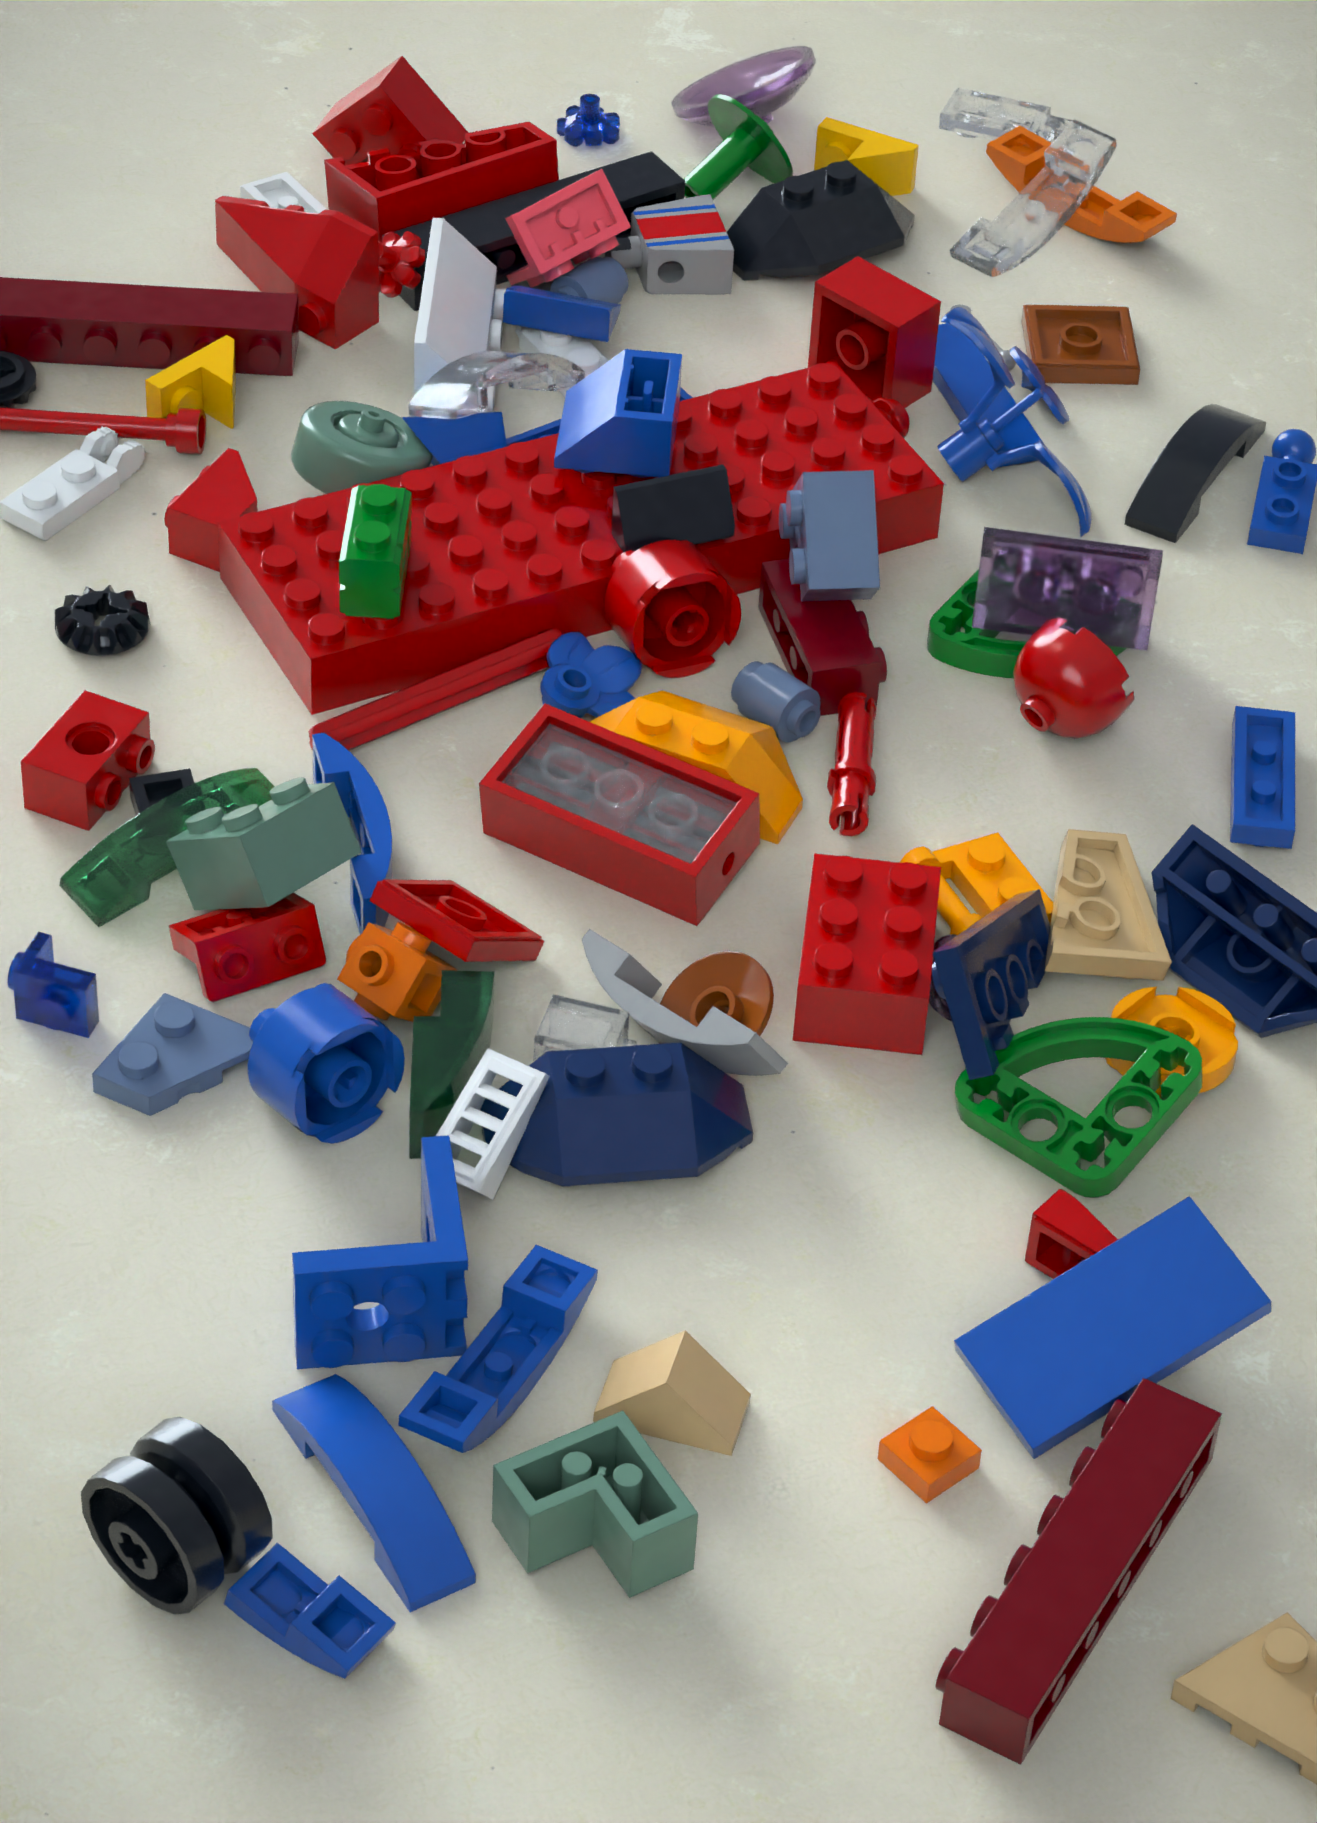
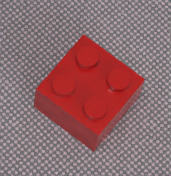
M857 256L815 281L808 367L818 363L835 361L868 399H873L874 401L880 397L895 399L906 408L930 393L932 389L941 301Z

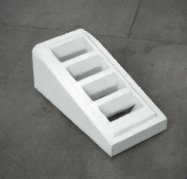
M487 1048L436 1135H449L457 1184L492 1200L494 1199L530 1117L547 1084L549 1075ZM496 1074L523 1085L517 1097L491 1086ZM485 1099L509 1109L503 1120L480 1111ZM473 1123L495 1132L489 1144L468 1135ZM462 1147L482 1156L475 1168L457 1160Z

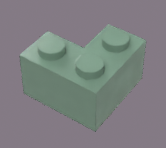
M304 777L295 778L272 788L269 791L272 800L259 807L257 804H251L227 814H223L221 807H213L189 817L185 821L188 829L167 840L166 843L194 910L269 907L362 852L335 783L307 784Z
M624 1411L615 1413L493 1465L492 1522L527 1573L593 1545L630 1598L694 1569L698 1512Z

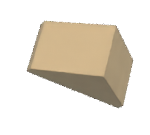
M684 1330L613 1361L594 1411L593 1422L624 1411L640 1434L732 1456L750 1404L751 1394Z

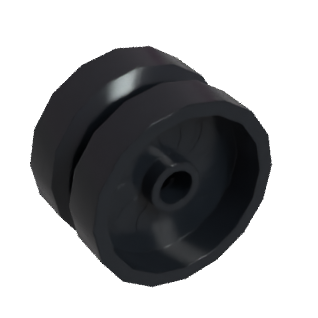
M182 1417L164 1419L136 1442L130 1452V1456L112 1460L89 1478L81 1491L83 1516L93 1540L109 1565L132 1590L153 1606L172 1614L190 1613L218 1589L224 1580V1574L238 1573L260 1555L273 1539L270 1511L261 1489L245 1464L224 1441L201 1424Z

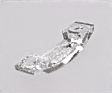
M1074 120L1044 151L1045 167L992 222L980 217L950 249V256L990 277L1008 272L1026 261L1064 226L1082 204L1117 147L1116 139Z
M482 351L472 353L449 363L434 374L409 403V416L459 419L489 410L487 387L508 382L509 388L557 391L576 385L585 378V371L565 358L545 353Z

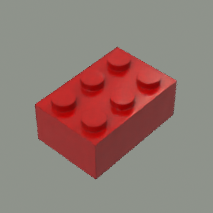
M814 853L792 1041L922 1055L930 996L941 867Z

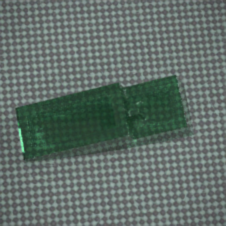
M442 970L440 1016H414L409 1159H421V1137H434L437 1135L487 1048L490 1049L494 1018L495 971Z

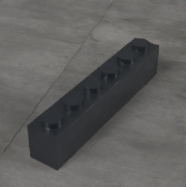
M650 151L439 218H444L497 267L496 285L509 281L507 275L528 265L505 218L589 174L603 169L631 225V215L636 208L684 199L685 180L656 154ZM432 220L394 231L400 237L406 231L416 234L421 238L422 244L420 247L425 250L423 265L414 268L421 275L419 284L413 290L402 286L401 294H399L414 311L419 310ZM631 227L615 235L616 238L631 236Z

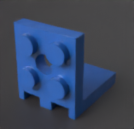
M449 1135L421 1137L422 1242L292 1253L294 1347L297 1369L337 1368L345 1365L393 1361L409 1362L417 1359L462 1356L467 1350L464 1318H467L468 1298L464 1271L468 1270V1255ZM365 1302L379 1303L378 1306L370 1309L354 1308V1306Z

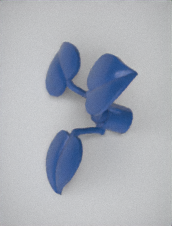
M962 307L952 309L945 314L941 322L948 323L963 332L978 347L989 362L994 383L970 415L958 423L961 429L937 445L939 451L962 482L986 465H988L991 471H994L1002 464L1027 456L1036 458L1055 473L1066 487L1078 513L1080 537H1082L1090 530L1092 520L1091 509L1080 484L1061 461L1040 440L999 454L997 451L1005 445L998 431L1041 398H1043L1061 424L1068 422L1069 416L1063 403L1054 390L1045 384L1043 375L1033 361L1017 346H1014L1010 349V354L1022 370L1021 387L1032 391V393L992 424L987 418L977 423L1006 385L1010 389L1015 385V382L1001 354L980 322Z

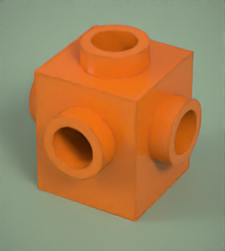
M368 922L363 933L350 945L346 954V964L337 980L358 993L354 1001L370 1014L386 1021L392 1015L426 1026L458 969L428 951L427 949L432 941L410 926L397 922L394 929L391 930Z

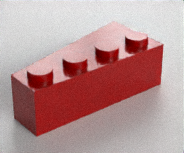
M531 122L465 133V143L462 144L445 140L439 141L438 139L418 142L419 152L404 155H391L388 148L367 152V162L345 165L343 157L324 160L329 210L339 211L378 231L379 242L381 243L383 235L388 232H394L432 220L433 218H439L559 180L557 140Z

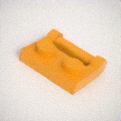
M998 832L933 852L924 846L916 847L906 853L900 863L908 862L941 867L937 911L951 928V939L1016 894L1040 889L1049 924L1051 925L1052 900ZM950 878L977 914L970 913L946 879Z

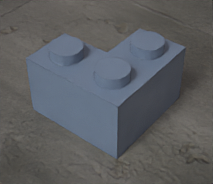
M874 470L803 472L793 490L787 491L786 503H780L779 506L781 539L790 538L789 572L791 584H800L801 601L872 599L880 588Z

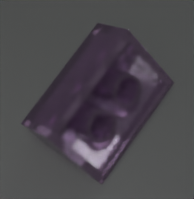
M984 527L972 627L1033 635L1047 620L1063 618L1067 621L1060 628L1067 629L1073 634H1076L1084 627L1094 633L1108 646L1147 651L1163 550Z

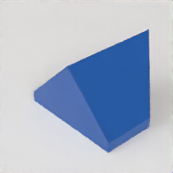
M502 412L402 417L433 455L431 461L433 466L454 461L463 456H473L507 447Z

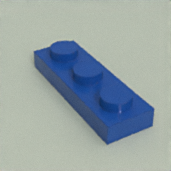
M1235 706L1232 722L1230 842L1250 844L1258 847L1268 846L1292 849L1295 834V712Z

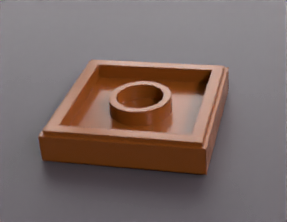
M1023 305L1021 322L1026 354L1040 370L1045 383L1138 385L1140 365L1129 307Z

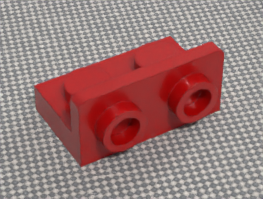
M294 892L269 907L219 909L168 926L173 949L196 964L203 996L211 1002L321 967L326 963L315 905Z

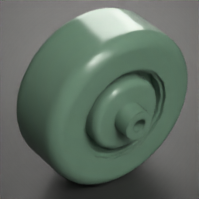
M326 401L309 407L301 417L291 451V460L298 474L314 488L325 494L347 489L356 484L370 483L401 475L410 470L430 467L433 456L400 416L378 407L350 401Z

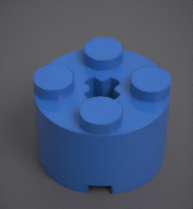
M319 984L314 988L306 989L293 995L276 1009H265L257 1015L250 1026L249 1036L253 1044L248 1058V1078L253 1091L298 1130L306 1135L316 1137L321 1142L339 1143L346 1141L369 1128L383 1113L376 1105L385 1094L387 1088L396 1093L402 1080L405 1056L400 1039L381 1021L332 984Z

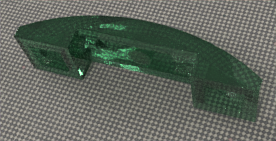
M257 768L228 771L187 786L148 807L105 837L60 878L59 886L98 927H101L148 900L151 883L177 869L166 841L188 829L185 821L189 817L213 807H221L223 814L251 804H257L259 807L272 800L269 791L275 786Z

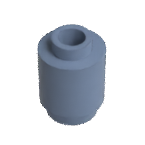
M595 257L588 259L574 267L573 270L554 279L550 291L619 304L623 295L628 290V277L622 265L611 257Z
M751 662L739 672L734 680L731 697L737 703L739 712L748 719L773 726L777 738L783 742H793L800 737H805L816 727L820 718V696L818 692L774 663Z

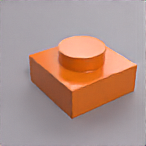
M932 1406L881 1439L877 1459L927 1504L979 1469L982 1450Z

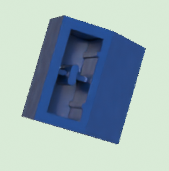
M625 349L567 390L554 457V468L573 469L581 473L606 472L629 474L638 478L670 475L679 414L682 354Z

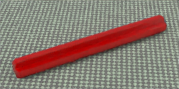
M550 628L316 724L308 731L310 748L312 750V734L325 733L349 751L549 668L546 658L548 649L563 634L558 628Z

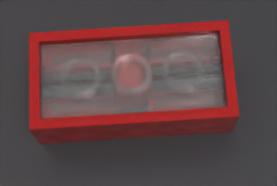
M544 703L479 782L484 834L695 926L699 925L760 844L759 793Z

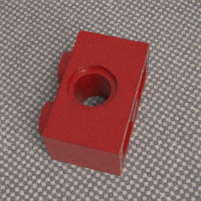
M84 690L20 761L24 808L90 831L106 811H111L116 807L122 792L129 786V778L136 777L138 774H144L152 763L155 744L150 738L149 712Z

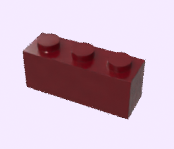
M789 559L762 562L758 609L787 672L818 692L820 696V716L838 714V705L841 698L853 692L867 694L865 710L867 701L871 697L877 705L879 683L886 681L887 665L883 650L880 647L874 648L869 637V627L865 613L857 611L852 600L801 601L800 584H791Z

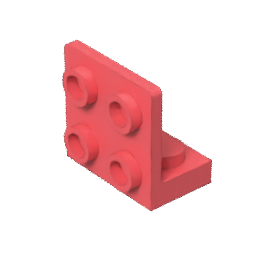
M603 169L597 170L505 218L528 265L507 275V278L511 285L527 280L530 288H533L573 270L574 266L570 259L576 265L589 258L593 259L620 245L615 235L627 230L631 225Z

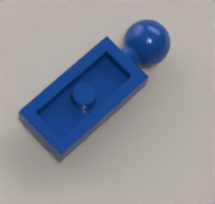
M1288 429L1280 433L1273 442L1272 457L1264 455L1247 545L1303 554L1317 482V464H1312L1316 456V445L1313 438L1307 432L1300 429Z

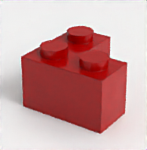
M401 56L336 102L312 134L333 158L343 157L345 165H351L368 157L367 152L388 148L391 155H404L419 152L418 142L432 139L462 144L465 141V133L469 132L408 61Z

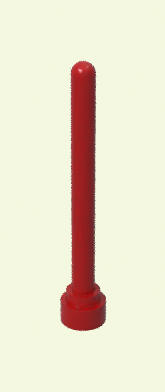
M0 408V430L87 436L103 426L115 431L118 434L117 438L165 441L168 447H176L178 453L202 454L205 446L206 415L203 409L179 408L178 413H168L167 418Z

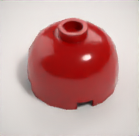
M1054 618L1047 620L1030 637L1017 657L1013 675L1016 695L1021 703V714L1035 729L1042 732L1048 730L1062 737L1078 739L1101 733L1112 725L1130 707L1135 699L1134 691L1125 695L1122 684L1129 678V675L1113 651L1094 633L1082 627L1076 634H1073L1067 629L1060 628L1067 621L1066 619Z

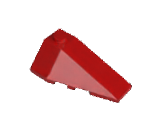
M221 196L215 199L216 244L261 292L298 294L300 331L333 349H337L379 323L378 231L334 210L325 209L317 214L304 212L303 206L289 205L284 209L272 208L267 202L229 196Z

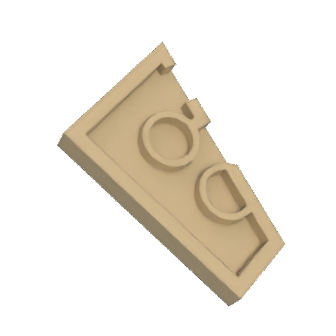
M1068 829L1060 849L1045 971L1164 981L1172 961L1127 835Z
M1288 1612L1174 1680L1170 1699L1192 1712H1195L1200 1705L1232 1724L1230 1734L1253 1748L1261 1741L1297 1762L1299 1775L1317 1785V1641Z

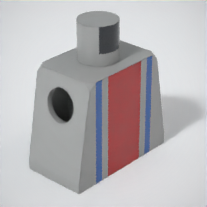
M710 194L636 208L631 215V236L617 237L620 245L605 252V257L615 259L624 269L636 268L643 288L647 293L731 294L734 248Z

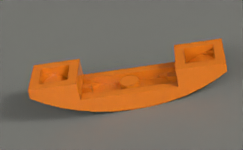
M1022 126L1014 128L987 144V155L1018 192L1044 213L1078 232L1106 241L1135 243L1147 240L1176 222L1177 213L1138 191L1120 201L1058 166L1056 161L1059 147Z

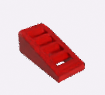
M1059 1189L1032 1214L1025 1261L1052 1279H1055L1118 1239L1075 1197L1065 1190Z

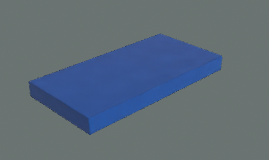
M1189 1196L954 1340L955 1351L1032 1458L1035 1459L1108 1414L1117 1399L1127 1402L1143 1378L1158 1383L1271 1313V1300Z

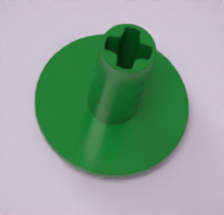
M717 94L709 100L708 112L723 141L684 178L686 198L710 194L714 200L747 167L772 183H778L793 176V168L786 151L763 119L729 96Z

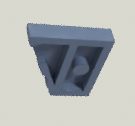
M164 993L92 1073L93 1092L146 1115H154L178 1104L179 1100L188 1094L201 1093L223 1083V1070L249 1058L250 1049L253 1044L249 1036L250 1027Z

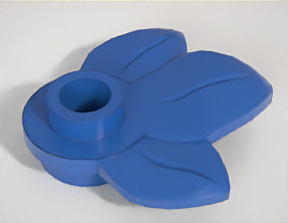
M569 632L561 635L548 649L546 658L549 669L544 673L540 684L543 705L546 703L579 718H582L586 713L597 718L635 699L627 691L638 680L642 664L632 652L622 647L604 645L594 649L580 632Z

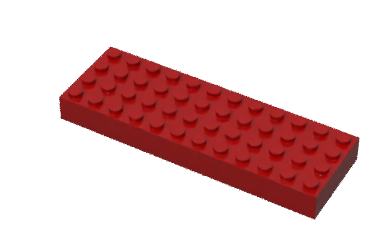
M835 361L814 364L805 369L778 376H768L759 381L728 389H718L709 394L680 401L670 475L718 465H724L727 469L735 521L734 536L696 544L695 546L728 581L736 594L760 588L762 562L789 559L790 538L781 539L779 506L780 503H786L787 491L793 490L803 472L874 470L878 555L938 538L944 483ZM559 433L526 442H517L500 449L473 456H463L454 461L420 470H410L401 475L370 483L356 484L340 491L317 497L303 498L294 503L260 512H249L237 518L218 522L220 579L311 715L402 690L550 628H558L563 635L569 632H580L585 637L613 630L605 615L604 600L608 583L612 577V564L623 553L612 535L613 487L659 477L638 478L629 474L606 472L581 473L573 469L554 468V457ZM384 484L390 487L406 488V490L412 492L411 548L400 616L394 617V619L346 616V614L340 612L339 559L352 488L358 485Z

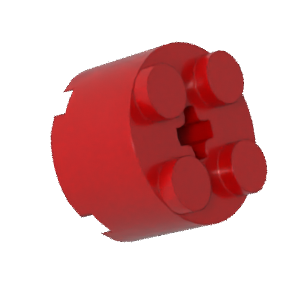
M661 540L653 542L636 551L629 550L623 552L613 562L611 568L612 577L608 583L604 600L607 621L629 650L637 656L643 665L652 669L654 673L667 678H681L699 673L716 661L711 655L720 648L724 641L730 646L736 637L741 622L739 597L728 581L692 542L687 540Z

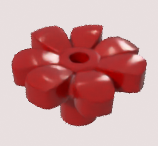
M406 231L402 237L394 232H388L383 236L382 243L379 242V292L389 298L397 297L401 294L402 286L413 290L419 284L421 275L414 268L422 266L425 261V250L420 247L422 243L419 236L410 231Z

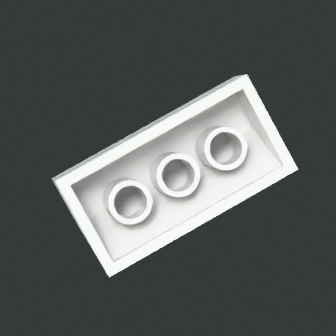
M433 218L414 341V417L494 412L495 384H497L499 352H501L503 304L506 289L496 288L497 267L444 218Z

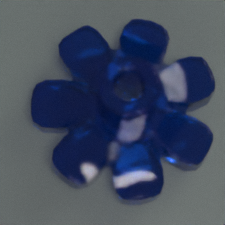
M595 94L582 95L580 97V107L577 105L568 107L566 109V118L557 119V134L564 136V140L575 147L580 146L584 140L586 146H600L602 141L607 144H614L620 138V129L618 128L620 126L619 115L615 112L604 113L603 108L600 107V98Z

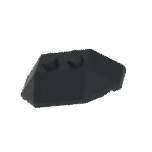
M848 160L834 162L827 167L799 176L788 177L784 181L762 187L727 231L734 248L733 272L743 281L758 280L760 274L780 278L818 275L836 269L857 256L865 259L904 246L910 229L913 227L915 215Z

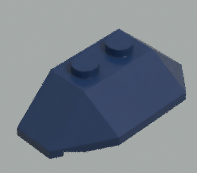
M1192 824L1151 872L1153 888L1156 893L1158 925L1172 961L1169 970L1197 991L1217 1000L1232 1014L1233 1018L1260 1038L1317 1023V913Z
M681 1042L547 1051L529 1065L550 1077L509 1165L524 1174L562 1187L698 1177L725 1160L737 1147L742 1149L753 1141V1129L744 1087L741 1083ZM509 1080L499 1090L517 1097L523 1085ZM485 1099L480 1111L503 1120L509 1109ZM481 1126L483 1141L489 1144L495 1132Z

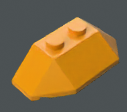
M663 690L640 696L589 721L759 793L760 839L779 844L802 809V795L773 726Z

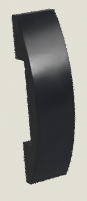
M1217 404L1206 405L1199 409L1179 428L1158 456L1126 514L1124 525L1176 543L1198 516L1202 495L1234 455L1244 458L1265 431L1266 421Z

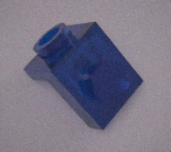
M37 932L26 951H20L14 956L8 972V987L14 990L16 1019L89 1038L99 1022L96 974L54 963L52 935Z

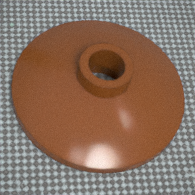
M723 951L707 955L685 968L670 984L660 1004L696 1027L712 1006L761 1036L772 1012L774 993L771 979L758 961L741 952Z

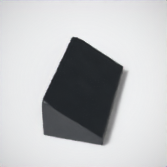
M724 465L613 487L612 535L622 552L636 551L645 545L661 540H687L696 545L734 536L735 521L727 469Z

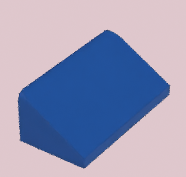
M515 285L507 288L504 293L503 323L608 342L620 314L621 304Z

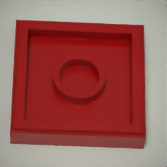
M383 879V881L377 882L369 900L464 962L536 961L544 943V940L541 939L542 936L452 880Z

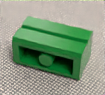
M384 484L358 485L352 488L339 559L340 612L346 614V616L394 619V617L400 616L412 534V492L406 490V488L390 487Z

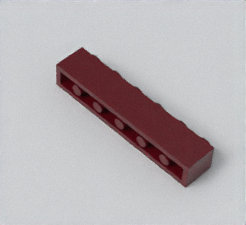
M0 277V351L17 354L29 362L166 369L228 335L235 341L236 373L293 376L299 342L298 294Z
M1145 1378L1141 1380L1128 1402L1117 1399L1114 1402L1102 1427L1101 1438L1103 1440L1096 1450L1087 1446L1081 1452L1071 1473L1069 1481L1071 1488L1065 1498L1054 1495L1048 1502L1037 1528L1038 1539L1032 1548L1022 1544L1015 1552L1004 1578V1585L1006 1586L998 1599L991 1595L985 1598L971 1626L970 1636L973 1638L964 1651L954 1647L946 1657L935 1685L937 1690L943 1692L939 1725L1020 1765L1022 1764L1212 1461L1222 1413Z

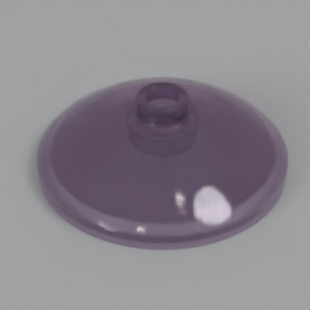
M793 46L768 51L735 62L697 80L678 93L672 100L674 113L687 122L715 127L708 112V102L714 95L722 94L737 100L768 124L773 120L771 113L792 100L810 77L816 63L815 55L810 47Z

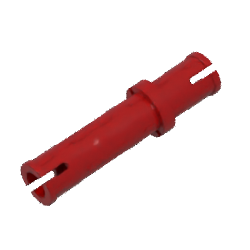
M861 692L848 693L839 701L835 769L831 768L828 772L827 789L832 796L829 824L833 830L837 829L841 817L839 834L843 836H855L865 831L869 822V795L873 796L876 787V775L871 767V759L873 756L874 720L877 705L871 697L867 701L865 711L867 694Z

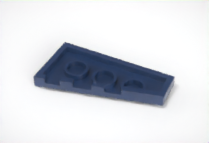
M1040 889L1016 894L933 952L935 960L932 965L933 983L938 995L942 999H946L969 1080L995 1074L999 1066L995 1051L1008 1048L1014 1036L1010 1021L1011 1019L1024 1016L1029 1006L1027 999L1028 989L1038 988L1046 972L1045 963L1050 924Z

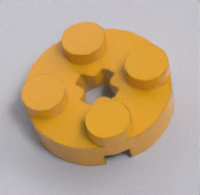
M1156 986L1136 990L1117 1003L1112 1011L1111 1018L1132 1020L1161 1028L1189 1041L1198 1049L1202 1057L1203 1076L1202 1088L1199 1093L1217 1087L1233 1071L1238 1050V1040L1234 1034L1236 1023L1232 1014L1214 998L1200 991L1178 987L1176 996L1166 994L1155 996ZM1105 1058L1107 1064L1122 1075L1135 1063L1127 1060ZM1178 1065L1172 1071L1161 1067V1084L1174 1072L1184 1076V1067ZM1160 1086L1155 1092H1156V1093L1160 1096V1098H1161V1086Z

